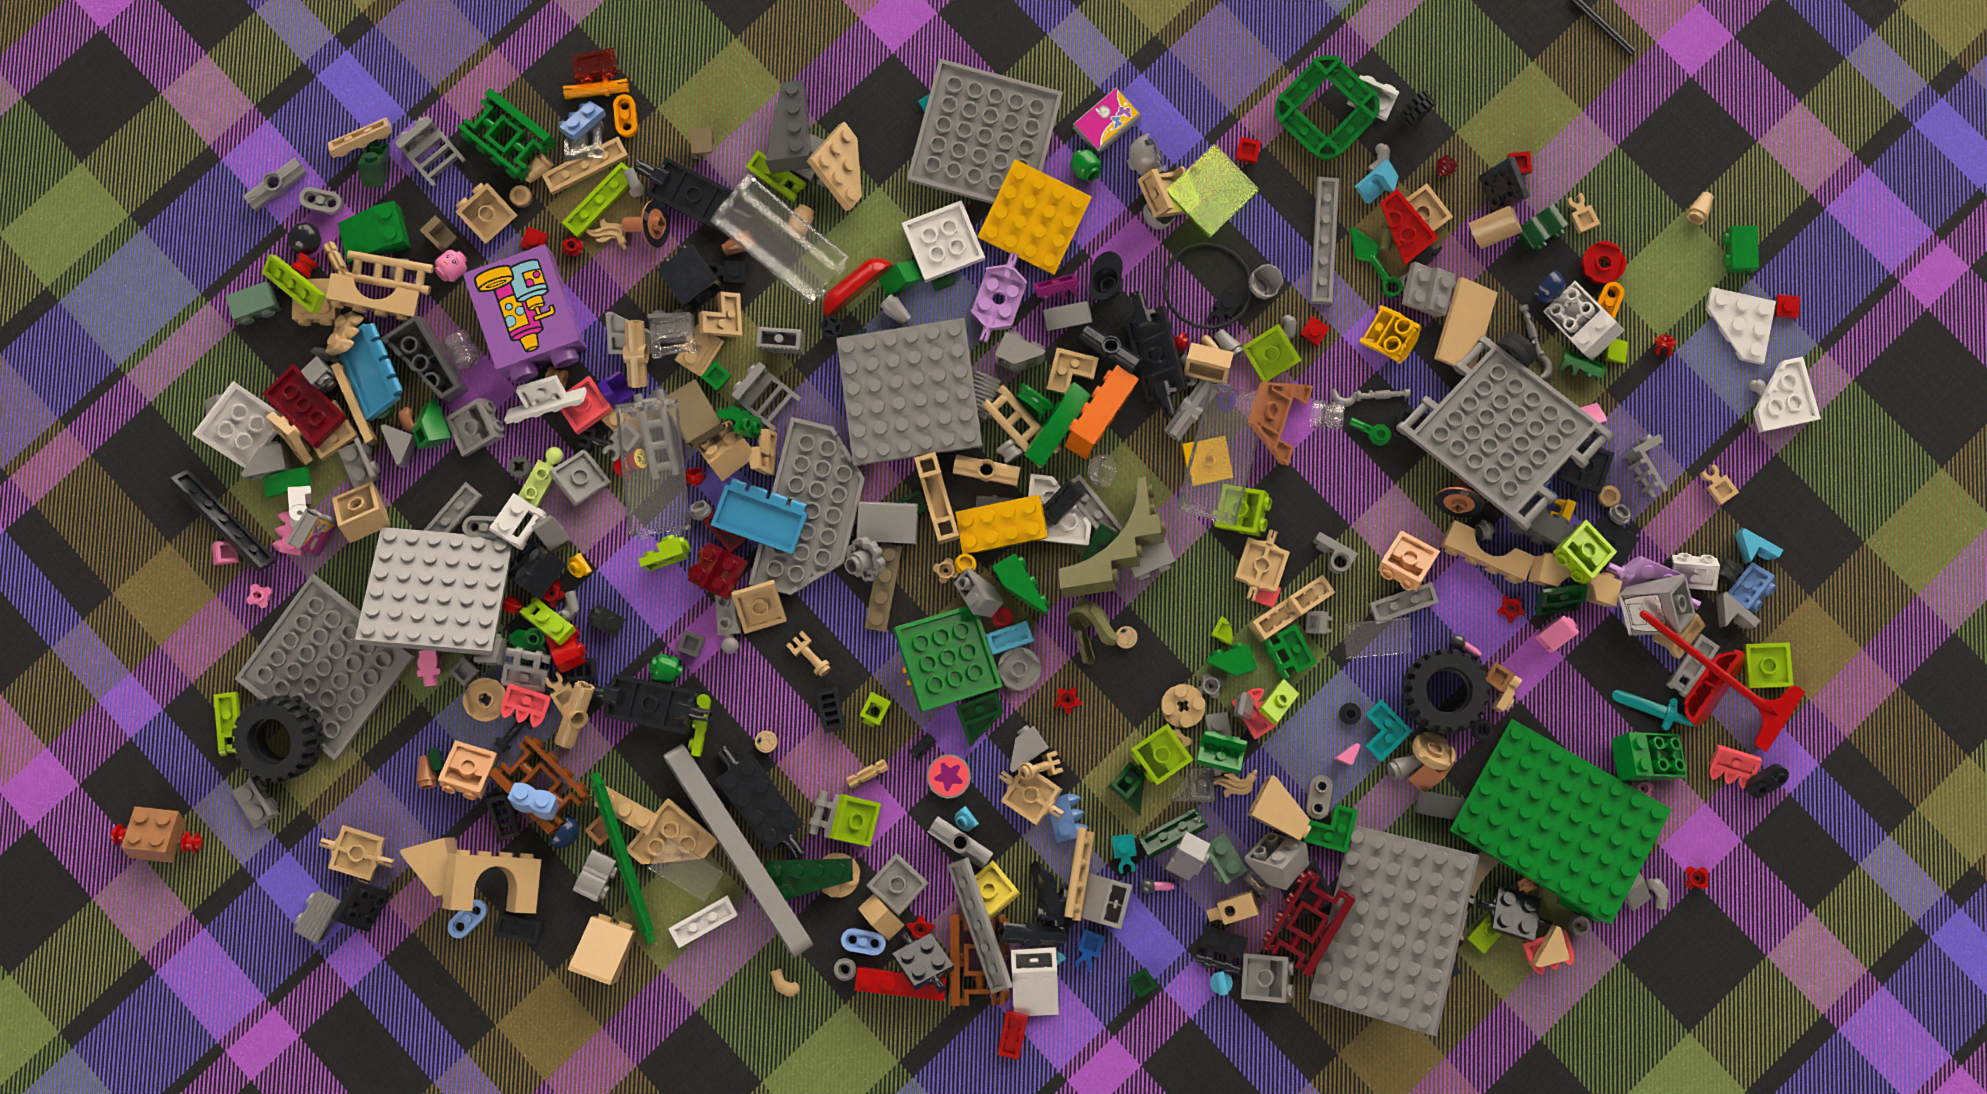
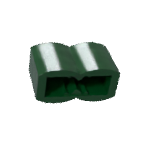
M1552 204L1520 226L1522 232L1517 235L1529 252L1534 249L1538 252L1548 245V239L1551 237L1557 239L1566 232L1564 228L1568 223L1555 205Z

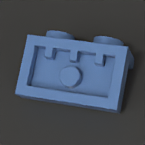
M1752 562L1727 593L1748 611L1757 613L1763 605V599L1766 596L1772 595L1776 589L1775 576Z

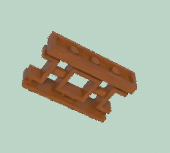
M526 735L523 738L524 741L518 745L525 754L512 767L502 761L499 764L500 766L498 768L494 767L489 775L510 794L514 782L505 772L514 777L522 770L527 776L520 783L530 785L544 771L555 782L548 790L557 798L559 803L558 810L553 819L554 822L541 819L534 815L533 812L527 814L548 835L554 836L558 829L565 824L559 816L572 801L582 807L585 804L584 802L586 800L589 801L592 797L587 793L589 788L581 781L577 783L572 778L574 773L566 766L562 768L557 763L559 758L551 751L547 753L542 748L545 744L536 736L532 738ZM530 746L549 766L540 761L533 769L527 763L535 755ZM561 776L579 796L570 792L563 799L557 793L565 785L559 777Z
M999 913L991 919L993 930H995V921L1008 923V918H1004V913ZM950 914V961L954 965V971L951 972V1006H969V994H991L990 988H985L984 971L969 970V949L976 948L975 944L964 943V952H960V921H964V930H969L964 914ZM1000 942V951L1003 959L1004 955H1009V943ZM1005 964L1009 974V964ZM960 967H964V976H976V989H964V998H960ZM1009 989L1000 991V997L997 998L996 993L991 994V1005H1005V1000H1009Z

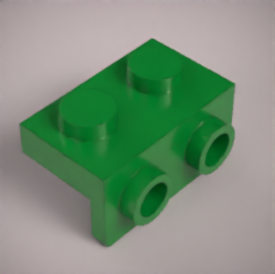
M727 406V410L718 408V418L735 422L734 433L758 439L762 428L761 418L750 415V411L742 410L738 407Z
M1204 731L1200 740L1196 764L1239 775L1247 741L1239 737L1220 735L1215 731Z

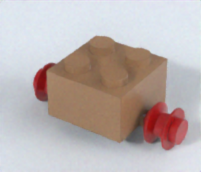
M135 806L129 825L124 829L122 824H118L112 829L110 836L115 846L123 842L122 850L129 858L173 863L178 846H180L182 853H187L190 849L194 855L203 847V838L199 832L191 836L190 832L186 831L182 835L186 821L179 811Z

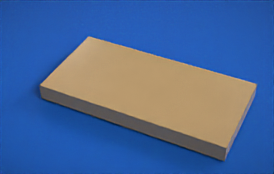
M1464 277L1458 278L1434 359L1450 366H1454L1458 361H1462L1478 344V339L1481 336H1485L1498 292ZM1479 355L1468 366L1471 370L1477 364Z

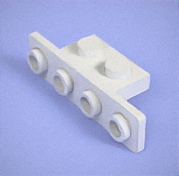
M557 375L517 386L516 392L523 405L508 409L504 421L506 424L519 423L526 418H536L547 412H557L568 406H578L584 401L587 390L583 387L566 392Z

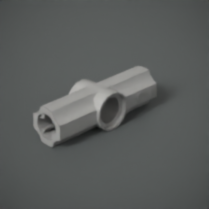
M294 157L277 171L267 173L260 184L244 195V199L257 212L275 197L285 195L289 189L288 187L308 172ZM279 181L278 186L272 188L273 183Z
M1201 379L1189 397L1187 396L1176 411L1177 415L1171 419L1164 432L1174 440L1180 441L1192 423L1194 424L1205 409V405L1215 394L1217 388L1211 382Z
M939 816L928 830L929 834L952 848L955 852H958L965 858H969L971 862L982 869L993 855V852ZM958 836H963L967 841V845L963 849H958L954 845V840Z

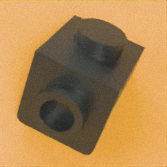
M598 603L597 606L590 610L587 622L615 638L626 619Z

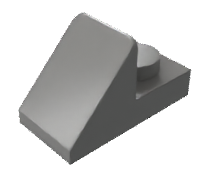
M1727 592L1721 593L1716 597L1720 628L1727 626L1733 618H1735V623L1744 629L1754 628L1760 622L1756 616Z

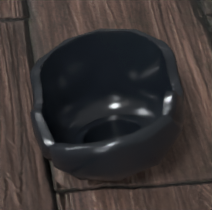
M307 222L296 224L290 229L288 234L289 246L298 254L300 252L305 255L313 254L318 250L322 242L320 229Z

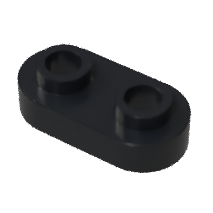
M1773 764L1752 776L1747 781L1745 789L1752 797L1762 798L1784 785L1788 780L1789 772L1782 765Z

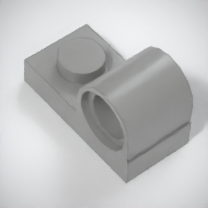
M1321 532L1313 540V543L1317 544V549L1325 553L1328 551L1332 553L1327 563L1329 570L1335 574L1345 572L1358 555L1357 552ZM1336 557L1344 560L1345 565L1343 568L1335 565L1334 560Z

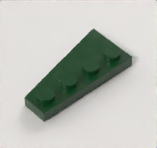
M852 858L767 860L766 871L783 898L789 900L853 881Z

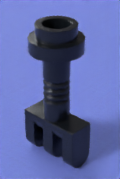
M589 427L585 430V432L590 433L589 436L585 434L580 435V438L586 440L587 443L578 442L577 446L592 452L594 445L604 448L613 442L597 437L599 431ZM622 449L619 451L620 456L625 453Z
M515 711V713L512 715L515 719H516V711ZM529 713L524 721L520 723L517 721L502 739L498 736L495 739L496 743L494 745L503 752L510 750L511 746L508 744L524 726L529 730L533 728L531 721L528 720L531 714Z

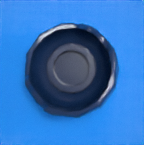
M1555 269L1538 286L1539 292L1534 294L1541 302L1549 303L1554 301L1565 291L1566 281Z
M570 814L563 820L565 824L558 829L555 835H550L551 840L548 839L549 843L556 848L567 847L578 837L580 832L579 823Z

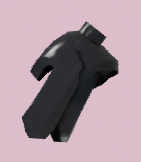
M1034 861L1029 867L1039 896L1036 903L1035 918L1040 922L1051 921L1052 926L1064 925L1069 886L1068 884H1062L1061 891L1057 893L1053 873L1044 870L1043 864Z

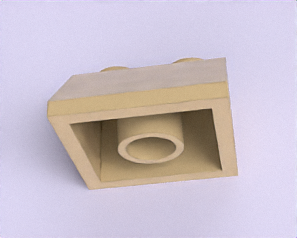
M373 481L332 498L338 527L349 543L380 531L381 527L390 526L386 508Z

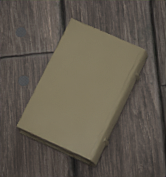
M696 379L665 396L668 413L688 448L692 449L724 430L723 425Z

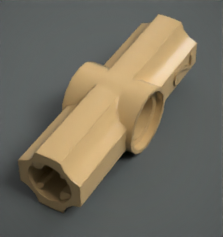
M625 321L623 360L624 363H627L628 386L632 388L646 387L648 385L647 363L649 360V348L645 344L644 321Z
M956 455L953 474L978 478L985 482L993 481L1017 486L1020 467L961 455ZM988 465L993 471L990 475H983L980 471L981 468Z
M585 681L575 683L569 702L565 703L561 708L563 718L554 741L557 745L568 749L574 747L580 728L586 725L588 721L586 711L595 689L592 684H588Z

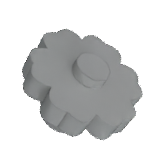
M867 537L853 540L852 545L847 547L846 570L856 577H862L865 582L879 578L880 573L885 571V560L881 557L882 549L875 541L870 542Z

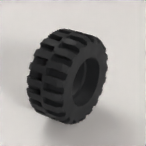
M1439 649L1419 657L1415 663L1410 665L1408 673L1403 678L1404 687H1401V694H1404L1402 702L1404 707L1407 706L1409 712L1407 714L1410 718L1416 720L1415 723L1418 726L1424 727L1426 731L1432 733H1457L1465 731L1470 726L1478 723L1481 715L1486 713V704L1490 703L1491 698L1488 695V690L1491 689V686L1486 681L1485 677H1488L1486 671L1480 669L1481 664L1477 660L1473 661L1471 655L1466 652L1460 653L1456 649ZM1439 671H1450L1456 674L1464 685V702L1453 712L1436 710L1427 698V682L1432 675Z
M280 695L251 703L249 707L241 711L242 716L237 717L234 723L237 727L232 729L231 736L234 737V741L231 743L232 749L235 748L237 753L234 755L236 760L241 761L242 765L240 766L244 771H250L249 775L255 779L260 777V780L266 783L271 781L273 783H280L308 772L310 767L317 763L318 758L316 756L321 755L323 747H320V744L324 743V735H321L320 730H323L322 723L318 724L317 722L319 717L316 712H311V706L306 702L300 704L301 699ZM271 719L283 724L290 735L291 746L286 758L275 755L267 745L265 732Z

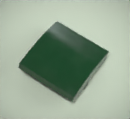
M1587 584L1542 589L1535 603L1536 615L1580 610L1581 602L1586 600Z

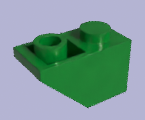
M432 398L421 408L411 429L419 449L441 446L451 438L442 409L437 399Z
M1242 642L1229 646L1231 650L1223 653L1221 649L1210 652V657L1205 659L1206 664L1233 677L1258 669L1249 644L1243 645Z

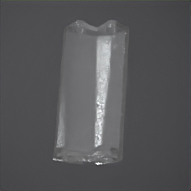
M749 173L736 186L729 198L719 207L710 220L809 304L816 298L820 301L827 292L825 287L835 275L839 277L847 268L844 265L849 258Z
M1226 382L1210 384L1177 503V509L1197 517L1209 518L1208 520L1235 526L1259 438L1247 423L1257 394L1256 391L1240 393L1233 389L1231 384Z
M678 399L615 405L629 536L638 535V539L652 538L651 534L669 532V535L674 536L683 535L682 531L690 530L691 525Z

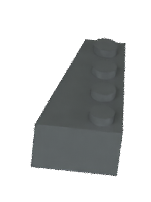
M803 80L781 82L765 160L770 173L811 168L807 162L812 152L808 98Z
M415 315L381 338L441 399L452 402L469 391L426 319Z
M1528 503L1519 513L1524 517L1535 504ZM1545 507L1531 522V526L1527 531L1521 529L1511 518L1507 527L1516 535L1522 536L1524 534L1530 537V541L1542 546L1544 544L1550 547V551L1553 552L1579 525H1568L1569 521L1567 518L1556 514L1552 516L1549 514L1547 507Z

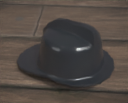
M1111 251L1103 252L1093 262L1089 293L1096 300L1112 301L1122 291L1123 262L1117 253Z

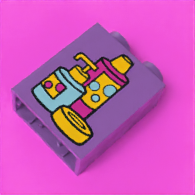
M546 244L463 273L494 366L506 379L511 377L513 383L531 380L538 375L537 367L551 362L554 368L570 366L579 361L577 353L587 350L555 256Z

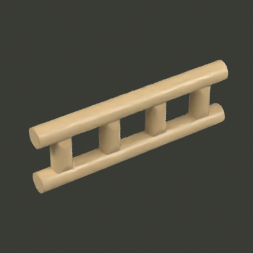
M350 250L347 253V259L354 260L352 273L345 272L344 276L353 277L355 282L392 289L400 287L427 295L431 292V287L424 285L426 272L433 273L434 265ZM363 262L375 264L373 276L361 274ZM384 265L396 267L394 280L382 278ZM405 269L417 271L415 284L403 282Z
M1002 384L997 389L1001 395L993 403L986 399L981 405L1021 449L1026 452L1029 447L1027 441L1037 433L1041 425ZM1006 402L1015 410L1008 419L998 411ZM1021 417L1030 426L1022 435L1013 427ZM1059 445L1054 450V453H1057L1061 449Z
M1078 827L1064 914V917L1072 918L1074 921H1081L1094 840V832L1087 831V828Z

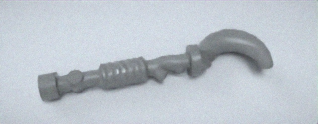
M1528 304L1522 305L1519 308L1521 313L1523 312V318L1527 324L1526 329L1532 340L1531 344L1535 346L1537 360L1542 361L1544 364V372L1539 377L1545 380L1551 376L1553 364L1544 355L1545 352L1541 351L1537 339V331L1528 312Z
M1332 389V399L1340 407L1351 406L1356 401H1361V399L1410 397V389H1404L1403 391L1380 390L1375 392L1370 390L1368 393H1361V391L1357 390L1349 398L1339 396L1337 390Z

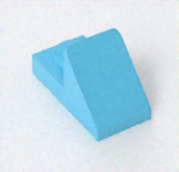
M1386 159L1355 185V188L1363 201L1370 204L1385 190L1389 192L1395 191L1398 174L1390 161Z
M1745 528L1735 533L1744 564L1751 562L1756 552H1758L1757 555L1765 560H1773L1779 558L1783 549Z

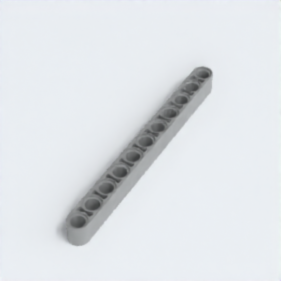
M680 744L664 754L663 757L792 957L795 958L812 947L813 943L686 747Z

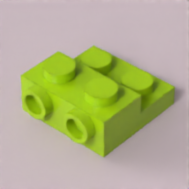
M1223 484L1214 526L1219 529L1237 531L1241 534L1261 536V531L1265 532L1267 528V519H1264L1266 510L1269 511L1271 508L1272 499L1269 498V494L1265 490Z
M1587 520L1581 522L1571 535L1566 537L1553 551L1556 555V562L1561 566H1566L1572 572V579L1582 584L1592 580L1617 552Z
M674 535L663 537L661 539L662 542L657 543L659 552L656 553V550L644 553L642 558L638 559L641 568L650 572L689 559L688 552H691L687 539L685 540L684 536L679 538L678 536L674 537Z
M1168 723L1132 748L1134 753L1131 754L1134 761L1138 765L1142 764L1146 769L1144 774L1151 784L1155 782L1156 785H1159L1194 760Z

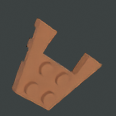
M1260 382L1247 423L1278 462L1282 465H1289L1294 447L1280 439L1292 400L1294 399L1300 404H1308L1313 386Z

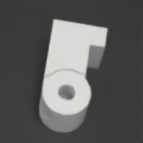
M310 486L288 487L290 524L293 528L307 508L306 504H311Z

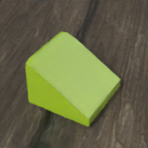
M1615 339L1605 348L1604 361L1625 364L1628 342Z

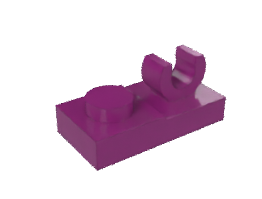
M1075 273L1034 283L1033 286L1038 298H1050L1060 291L1062 298L1065 300L1067 290H1072L1074 297L1077 296L1078 293L1075 287L1079 286V282Z

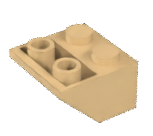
M731 421L722 423L723 431L696 446L722 482L748 463L749 454L751 453V447L744 437L734 433L735 426Z

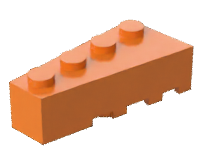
M1118 365L1113 371L1109 369L1103 378L1105 382L1103 386H1097L1091 395L1094 398L1090 404L1088 402L1085 403L1080 411L1082 414L1080 419L1077 420L1075 418L1068 428L1071 433L1065 447L1087 460L1094 444H1098L1106 430V426H1110L1117 411L1122 408L1139 379Z

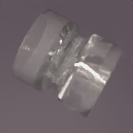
M468 330L454 332L442 341L447 353L452 354L450 360L455 370L471 367L481 359L477 348L472 346L473 339Z
M1312 400L1309 418L1310 428L1322 429L1326 424L1332 430H1341L1344 419V402L1333 401L1327 405L1325 400Z

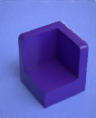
M620 371L615 372L598 383L604 397L613 409L634 398L633 395L635 394L632 388L628 386L627 380Z

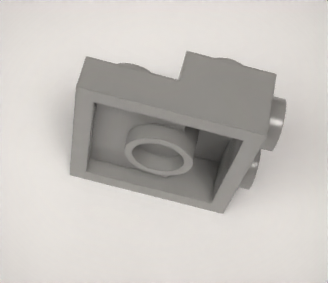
M1417 262L1410 263L1402 304L1434 317L1447 315L1451 304L1450 296L1457 284L1454 280L1455 274L1441 268H1430Z
M477 398L445 418L462 457H467L480 448L489 447L504 438V425L500 420L496 419L494 414L496 407L487 398Z
M1244 953L1241 999L1288 1003L1289 998L1294 996V985L1290 984V975L1294 976L1295 962H1291V957Z

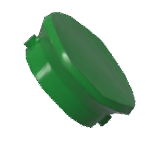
M1023 382L1020 384L1021 388L1016 397L1033 418L1040 421L1047 411L1053 410L1054 405Z

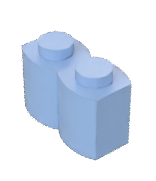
M514 783L508 796L511 805L516 810L524 813L533 812L534 815L544 820H553L559 807L557 798L552 793L545 790H534L533 787L525 783Z

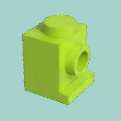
M871 692L859 715L864 718L862 722L873 728L876 724L880 726L892 702ZM874 707L879 708V714L876 716L871 713Z

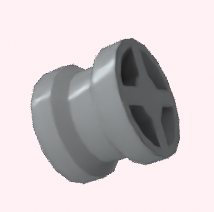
M1013 439L1006 441L996 450L999 455L1004 457V463L1007 465L1024 453L1021 448L1016 446V442Z

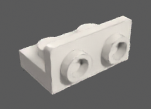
M1360 75L1359 78L1378 94L1380 108L1377 118L1386 121L1399 91L1389 84L1383 85L1376 82L1371 76ZM1350 100L1348 101L1347 105L1357 108Z
M1687 553L1672 555V570L1686 574L1689 589L1716 591L1720 569L1717 558L1711 555L1697 557Z

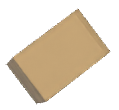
M874 893L858 908L868 922L888 941L904 926L901 920Z
M1551 925L1530 962L1535 967L1540 968L1570 960L1563 932L1559 926Z

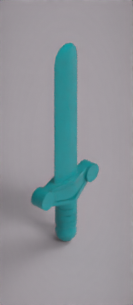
M1615 690L1612 693V698L1616 702L1663 719L1661 725L1663 731L1669 730L1674 721L1689 727L1694 726L1685 715L1677 713L1678 700L1676 698L1670 699L1668 706H1664L1622 690Z

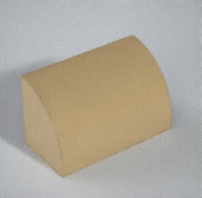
M1510 206L1468 223L1481 249L1522 232L1514 208Z
M1191 343L1184 375L1226 385L1234 352Z

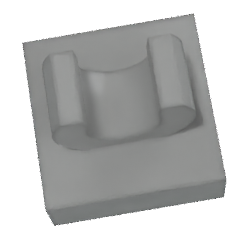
M1308 611L1305 633L1326 634L1331 632V629H1327V621H1332V617L1328 616V612Z

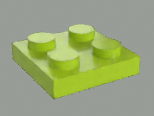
M1277 324L1242 346V349L1263 382H1269L1302 361L1280 324Z
M1790 642L1743 645L1746 687L1748 689L1789 687L1793 685Z
M840 794L829 837L870 847L881 803Z

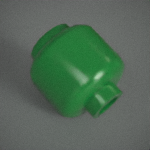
M1079 150L1072 156L1070 168L1080 181L1092 182L1101 173L1102 164L1093 151Z
M660 653L656 657H652L648 673L652 674L651 676L654 681L672 684L675 678L680 679L683 666H679V659L677 657Z

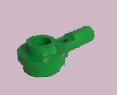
M1354 417L1349 422L1350 426L1367 433L1368 438L1375 445H1385L1391 438V431L1383 424H1377L1372 427Z

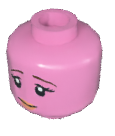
M447 250L435 260L436 267L434 270L443 281L454 282L467 271L465 263L467 259L460 251Z

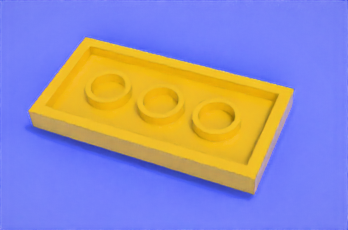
M1041 495L955 512L962 554H973L1048 538Z

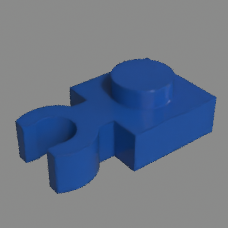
M1084 929L1077 951L1083 953L1082 956L1076 959L1075 966L1079 967L1080 962L1085 960L1088 962L1086 971L1089 972L1092 969L1091 957H1099L1106 937Z

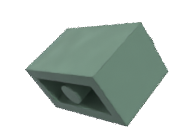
M267 281L225 296L233 320L242 325L251 324L255 321L254 319L260 317H271L275 315V312L281 310L274 287Z

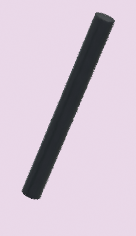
M1569 0L1630 57L1636 52V49L1583 0Z

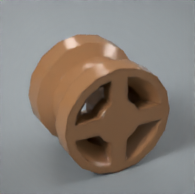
M549 367L545 378L557 375L565 389L568 371H557L556 368Z

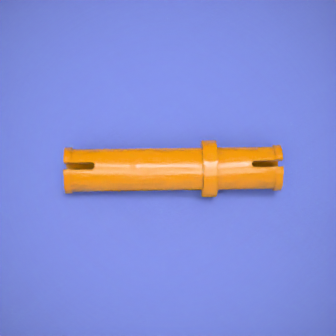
M627 78L614 81L604 79L603 82L563 86L565 100L605 95L607 97L615 93L629 92V84Z

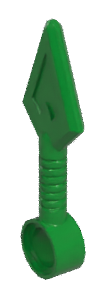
M1351 227L1350 234L1355 259L1370 262L1384 283L1382 292L1386 297H1398L1403 289L1402 282L1396 277H1390L1380 261H1378L1377 256L1380 244L1355 227ZM1388 283H1395L1398 286V291L1390 293L1386 285Z

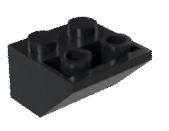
M529 538L525 548L520 550L515 559L510 562L508 577L541 600L567 564Z

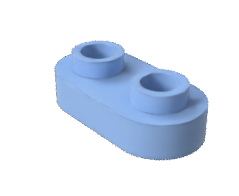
M476 899L473 900L472 911L460 910L448 923L449 934L454 938H463L469 935L486 918L488 914L487 904L482 900ZM476 906L480 908V914L478 915L474 913ZM460 922L464 924V929L462 931L458 929V924Z
M851 928L846 930L841 937L843 947L852 952L878 955L886 947L884 936L878 932ZM851 935L857 937V942L855 944L849 942V937ZM873 939L879 941V946L876 948L871 946Z

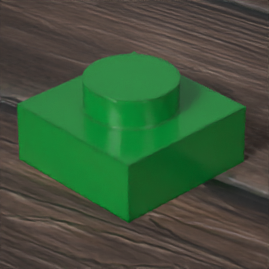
M716 361L701 376L717 392L732 377Z

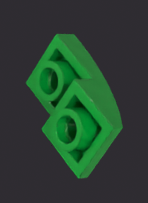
M309 467L294 468L264 476L265 497L272 499L288 493V487H311Z

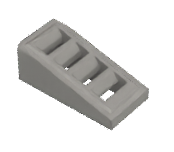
M1245 692L1237 695L1234 717L1251 719L1255 702L1251 695Z

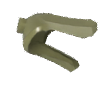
M1082 596L1074 602L1075 607L1068 611L1066 618L1074 632L1083 663L1092 665L1095 656L1086 628L1094 626L1101 642L1106 645H1115L1118 635L1111 628L1104 610L1095 602L1088 601L1085 596Z

